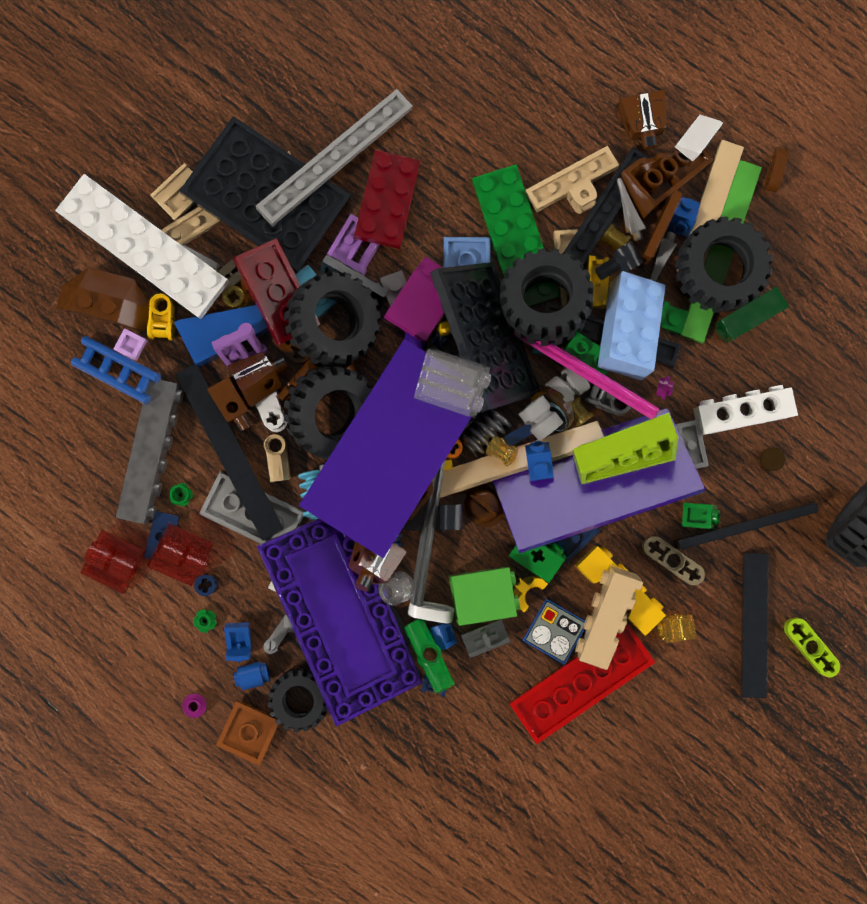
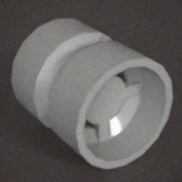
M568 368L561 372V377L555 376L545 384L546 388H552L562 393L564 396L563 400L566 403L573 402L575 395L580 396L590 389V384L586 379Z
M543 395L518 413L526 425L531 424L532 428L530 431L538 441L548 436L563 423L556 411H550L551 405Z

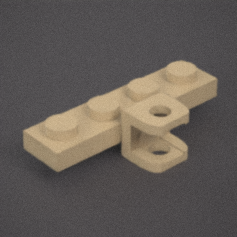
M606 146L526 189L525 192L536 212L567 197L574 211L582 214L595 205L597 192L592 183L617 170L619 164L609 147Z

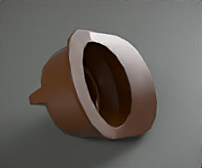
M481 484L453 494L454 505H463V514L475 524L482 527H491L498 524L504 516L497 492L487 484Z

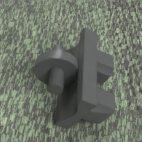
M502 619L461 634L470 658L510 642Z

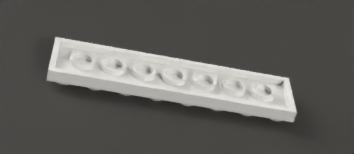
M83 174L55 210L199 319H202L230 282L85 174Z

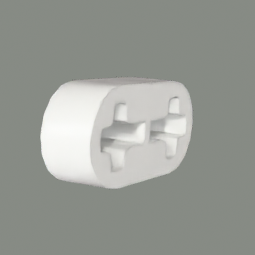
M423 601L422 605H414L410 602L408 614L418 619L451 623L455 610L448 605Z

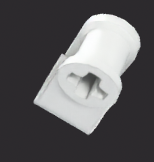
M277 390L255 404L264 425L272 432H281L287 425V422L284 421L281 399L277 397L279 395ZM274 415L280 418L277 420V425L271 423Z

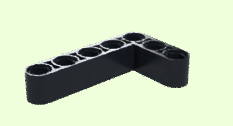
M463 505L438 506L435 530H463ZM425 506L421 508L413 520L405 523L402 530H421Z

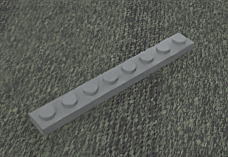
M396 89L257 204L256 209L271 226H274L412 110L410 102Z

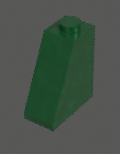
M776 286L715 323L717 326L716 332L722 340L729 343L787 309L789 305Z

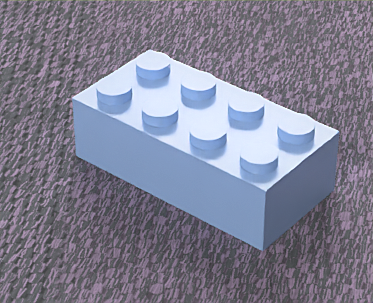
M624 271L610 283L598 368L638 380H643L654 371L665 293L664 284Z

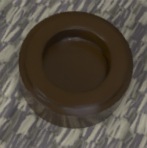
M771 447L765 449L760 454L759 461L765 470L777 471L784 466L785 455L779 448Z

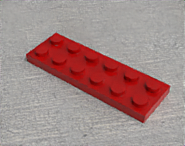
M628 622L624 631L616 635L619 638V642L607 670L582 662L577 655L509 702V705L536 744L655 663Z

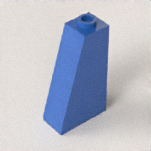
M257 305L207 314L202 319L192 317L174 322L194 363L199 367L220 358L215 352L212 342L224 335L237 331L243 323L251 324L257 338L270 332ZM245 340V341H243V342H241V343H242V345H245V344H247V343H249V342H248L247 340Z

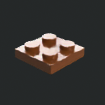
M237 700L216 746L260 766L277 730L278 724L275 722L277 719L264 711Z

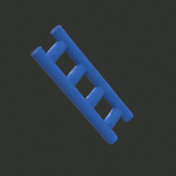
M88 336L82 338L81 344L87 348L81 359L74 357L71 360L72 366L145 405L150 402L151 397L145 394V391L150 381L158 383L161 380V374ZM95 352L105 356L99 369L90 365ZM114 361L123 365L118 379L108 374ZM132 371L142 375L137 388L126 384Z

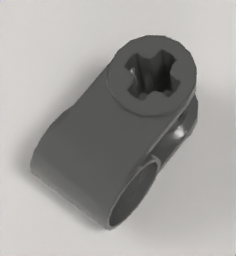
M594 384L588 397L584 399L586 404L616 416L624 415L631 408L626 404L624 410H618L614 406V400L617 398Z

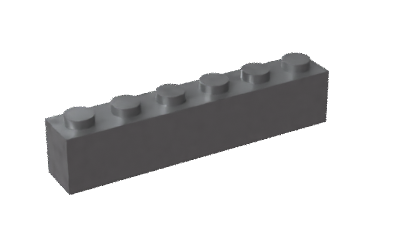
M160 380L158 383L150 381L145 394L149 395L151 400L147 405L142 404L116 518L142 524H150V520L154 519L155 511L157 510V507L154 506L155 499L159 497L162 489V483H159L161 474H164L167 468L166 452L171 449L173 437L170 435L172 427H175L178 421L177 405L181 404L184 391L181 390L182 386L177 383Z

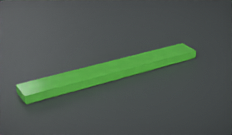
M742 160L739 161L721 217L727 216L728 221H731L734 217L742 219L741 223H744L762 167ZM711 246L704 264L708 276L720 285L724 283L734 253L732 249L726 246ZM698 302L695 304L691 303L680 337L702 344L704 343L714 312L711 308L708 310L701 309V304Z

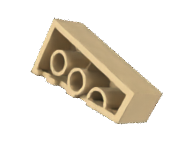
M609 565L608 570L604 569L601 575L600 584H603L600 593L596 592L591 605L594 607L591 616L588 615L586 617L583 627L586 630L584 638H579L575 652H578L580 661L605 670L608 669L619 642V638L616 635L617 633L621 634L626 626V610H632L636 602L634 591L635 589L641 590L643 581L637 574Z

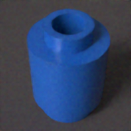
M259 661L238 666L237 672L233 673L236 687L240 686L242 690L263 686L265 682L271 681L267 662L261 663Z

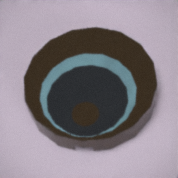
M543 388L536 392L532 397L531 403L543 395L551 405L550 411H556L563 421L553 432L560 433L566 431L574 422V412L569 402L566 403L563 400V394L555 389Z

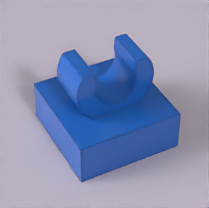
M440 623L429 630L430 634L434 637L435 644L441 650L457 643L451 623Z

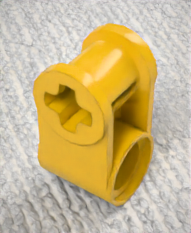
M156 294L150 299L148 339L153 340L154 337L168 338V340L173 341L176 332V325L174 323L176 304L168 296ZM166 300L168 306L166 310L160 312L158 305L161 301Z

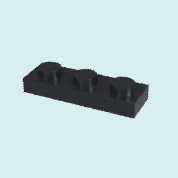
M326 255L322 261L320 273L324 272L327 274L330 271H338L339 275L343 272L351 274V279L353 280L358 277L363 281L362 286L364 288L369 287L372 290L370 295L373 300L377 299L379 304L376 307L379 309L382 307L388 290L381 284L364 277L359 271L347 267L340 260Z

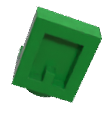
M664 301L660 329L681 335L689 312L669 305L670 302Z
M683 503V527L715 529L716 524H719L720 511L717 510V505Z

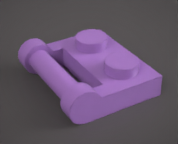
M350 214L327 255L340 260L344 265L352 270L359 271L364 276L369 262L380 245L370 243L359 263L353 261L363 241L354 239L358 218Z
M243 323L237 331L224 335L212 342L215 352L226 366L260 352L264 353L266 357L269 354V350L264 344L260 343L254 334V328L249 323ZM247 340L252 346L253 351L248 353L241 342Z

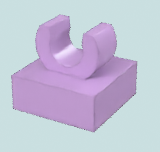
M124 328L113 349L137 361L148 340Z

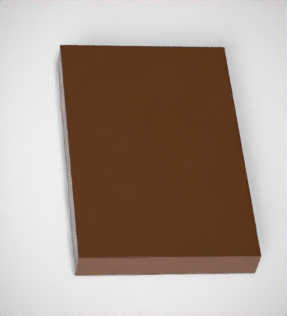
M674 190L665 202L640 254L644 262L638 265L639 267L644 268L654 257L683 196L681 192Z

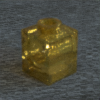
M682 613L665 616L657 624L659 637H663V641L667 643L697 639L692 614Z

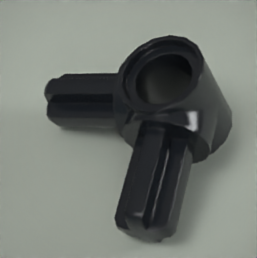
M630 241L613 251V258L596 267L595 272L600 280H604L619 270L628 272L644 261L633 242Z

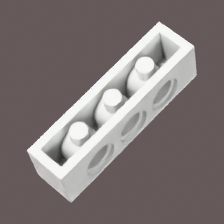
M783 385L768 388L769 392L762 394L760 390L749 391L745 393L746 397L737 398V394L722 397L723 401L714 403V399L699 402L700 406L693 408L695 420H699L702 435L798 416L792 387L784 389ZM765 399H768L772 404L770 411L766 410L763 406ZM741 404L748 406L749 413L747 416L741 413ZM719 408L723 409L726 413L724 421L717 417V410Z

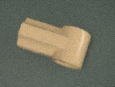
M270 435L264 442L270 482L291 479L287 441L281 435ZM275 438L279 439L282 443V448L278 452H274L270 448V442Z

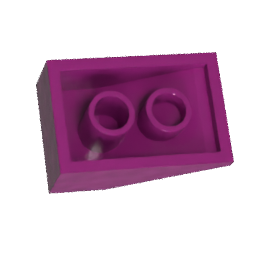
M424 257L384 316L385 319L423 343L427 341L445 316L430 274L431 271L443 267L427 257Z

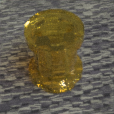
M612 223L600 241L602 243L606 242L613 248L618 249L627 244L631 236H625Z
M230 286L224 290L222 294L223 301L231 310L246 307L247 297L239 287ZM237 294L240 299L235 300L233 303L230 299L231 297L234 298Z
M580 397L570 403L574 412L576 427L581 426L594 416L581 403L582 399Z
M498 436L491 440L486 449L488 456H495L503 461L505 466H509L518 453L517 447L505 444Z

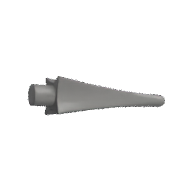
M618 178L617 183L622 200L626 233H631L634 241L643 239L641 230L646 227L629 197L623 179Z
M667 232L665 239L662 238L657 249L650 280L656 282L661 270L677 246L676 243H673L676 237L675 233Z

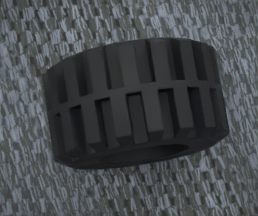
M296 667L294 670L286 671L274 682L272 689L269 691L268 697H270V700L268 701V707H271V717L275 716L277 719L275 722L278 725H284L283 729L287 731L289 729H294L293 732H299L300 730H304V732L309 731L311 727L315 728L328 712V708L310 668L301 669V667ZM303 686L312 693L314 704L309 711L297 712L288 705L286 694L290 688Z

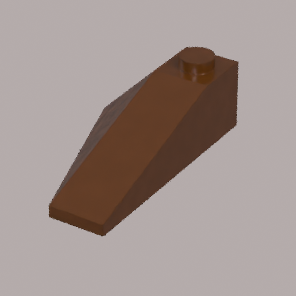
M676 149L666 154L659 153L652 158L638 159L621 173L622 179L642 220L666 202L674 190L679 191L711 164L714 159L703 149L694 161H691Z

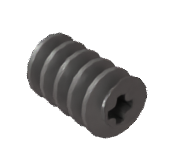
M498 409L488 410L489 417L481 414L480 419L482 423L475 420L473 422L475 430L467 427L466 432L468 436L462 433L459 436L461 442L475 457H477L476 451L482 454L485 453L482 447L483 444L488 447L492 446L490 438L498 440L497 431L505 434L503 425L512 427L509 420Z

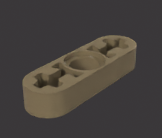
M650 536L643 541L642 550L646 556L687 584L699 585L705 578V572L696 562L659 537ZM657 541V547L662 551H665L666 547L668 548V551L662 555L661 560L658 559L661 556L660 553L656 551L649 552V542L655 543ZM670 554H676L680 560L678 566L674 568L667 564V558ZM684 565L689 570H695L696 568V575H698V578H692L691 580H689L690 575L686 571L682 570L681 574H679L678 571L681 570L684 567Z

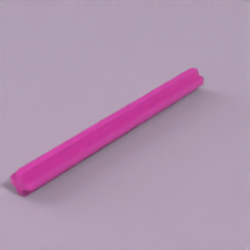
M525 336L521 339L646 417L653 419L657 416L659 412L658 407L553 343L548 342V346H541L539 341H535L534 345L528 343Z

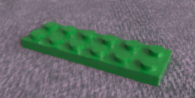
M517 164L472 178L473 187L503 279H505V272L508 267L513 268V261L517 258L524 259V254L532 251L535 254L538 253V249L544 248ZM542 282L530 287L525 292L523 298L524 302L529 307L558 299L560 296L555 283Z

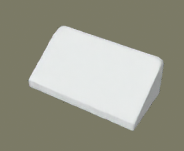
M699 115L675 148L691 161H694L722 126L723 122Z

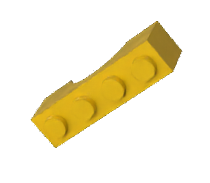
M598 546L592 547L575 564L577 569L594 584L600 582L604 569L608 570L609 565L628 571L621 563L616 565L611 560L613 555L604 546L601 548ZM642 585L641 590L635 589L636 602L633 609L627 610L625 615H627L629 622L641 634L646 636L666 615L661 611L664 608L662 604L654 597L650 599L645 594L646 588Z

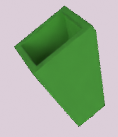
M509 567L449 575L455 619L459 626L517 617L516 610H520L518 595L514 596L512 586H516L514 571L510 572Z

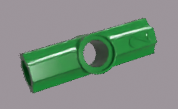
M418 619L405 626L404 630L417 655L418 663L423 667L434 693H441L454 686L455 683L441 656V649L435 644L425 621ZM425 651L433 652L435 660H425L423 653Z

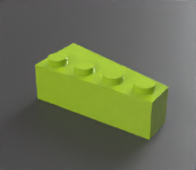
M666 413L590 443L581 444L573 449L574 462L581 484L676 460L678 436L670 414Z

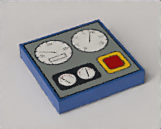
M545 599L522 640L565 664L584 631L585 621L550 600Z

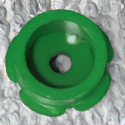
M185 483L174 485L169 491L170 501L174 505L186 506L193 497L192 490Z
M201 609L196 613L193 624L200 632L207 633L216 627V615L212 610L206 611V609Z

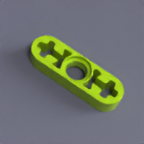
M796 617L788 619L784 625L786 635L814 669L825 677L836 676L840 671L838 659L808 623ZM801 624L799 630L803 635H806V637L802 638L800 634L795 632L792 633V631L794 630V627L792 625ZM814 640L818 645V649L815 653L809 654L806 650V645L809 641ZM822 657L825 661L832 662L830 664L831 670H823L825 664L816 658Z

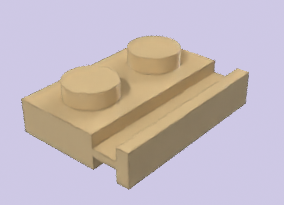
M185 163L150 195L174 221L178 220L194 205L193 202L182 196L179 192L193 172Z

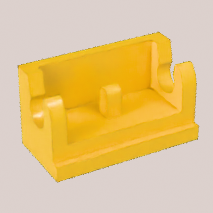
M589 256L586 260L585 269L588 270L591 276L590 281L593 282L594 288L592 308L606 309L609 277L600 280L595 272V268L608 261V257L598 260L596 256Z

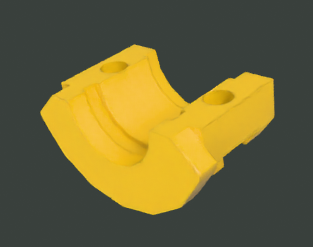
M537 575L528 576L522 580L519 578L520 582L515 586L513 593L514 596L518 595L520 610L523 612L529 607L525 601L527 591L534 587L543 590L548 585Z

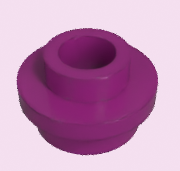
M660 377L656 396L662 397L663 400H666L667 396L672 395L674 382H670L671 377Z
M197 693L188 695L182 703L183 712L190 718L200 717L207 708L205 698ZM191 702H196V703H197V705H198V709H197V710H192V709H191V707H190V703H191Z

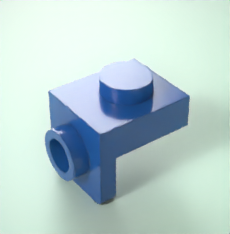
M682 197L668 225L667 231L688 237L696 223L700 203Z
M534 441L529 445H525L530 481L554 478L549 442Z
M250 622L225 623L226 661L241 662L249 660L253 647Z

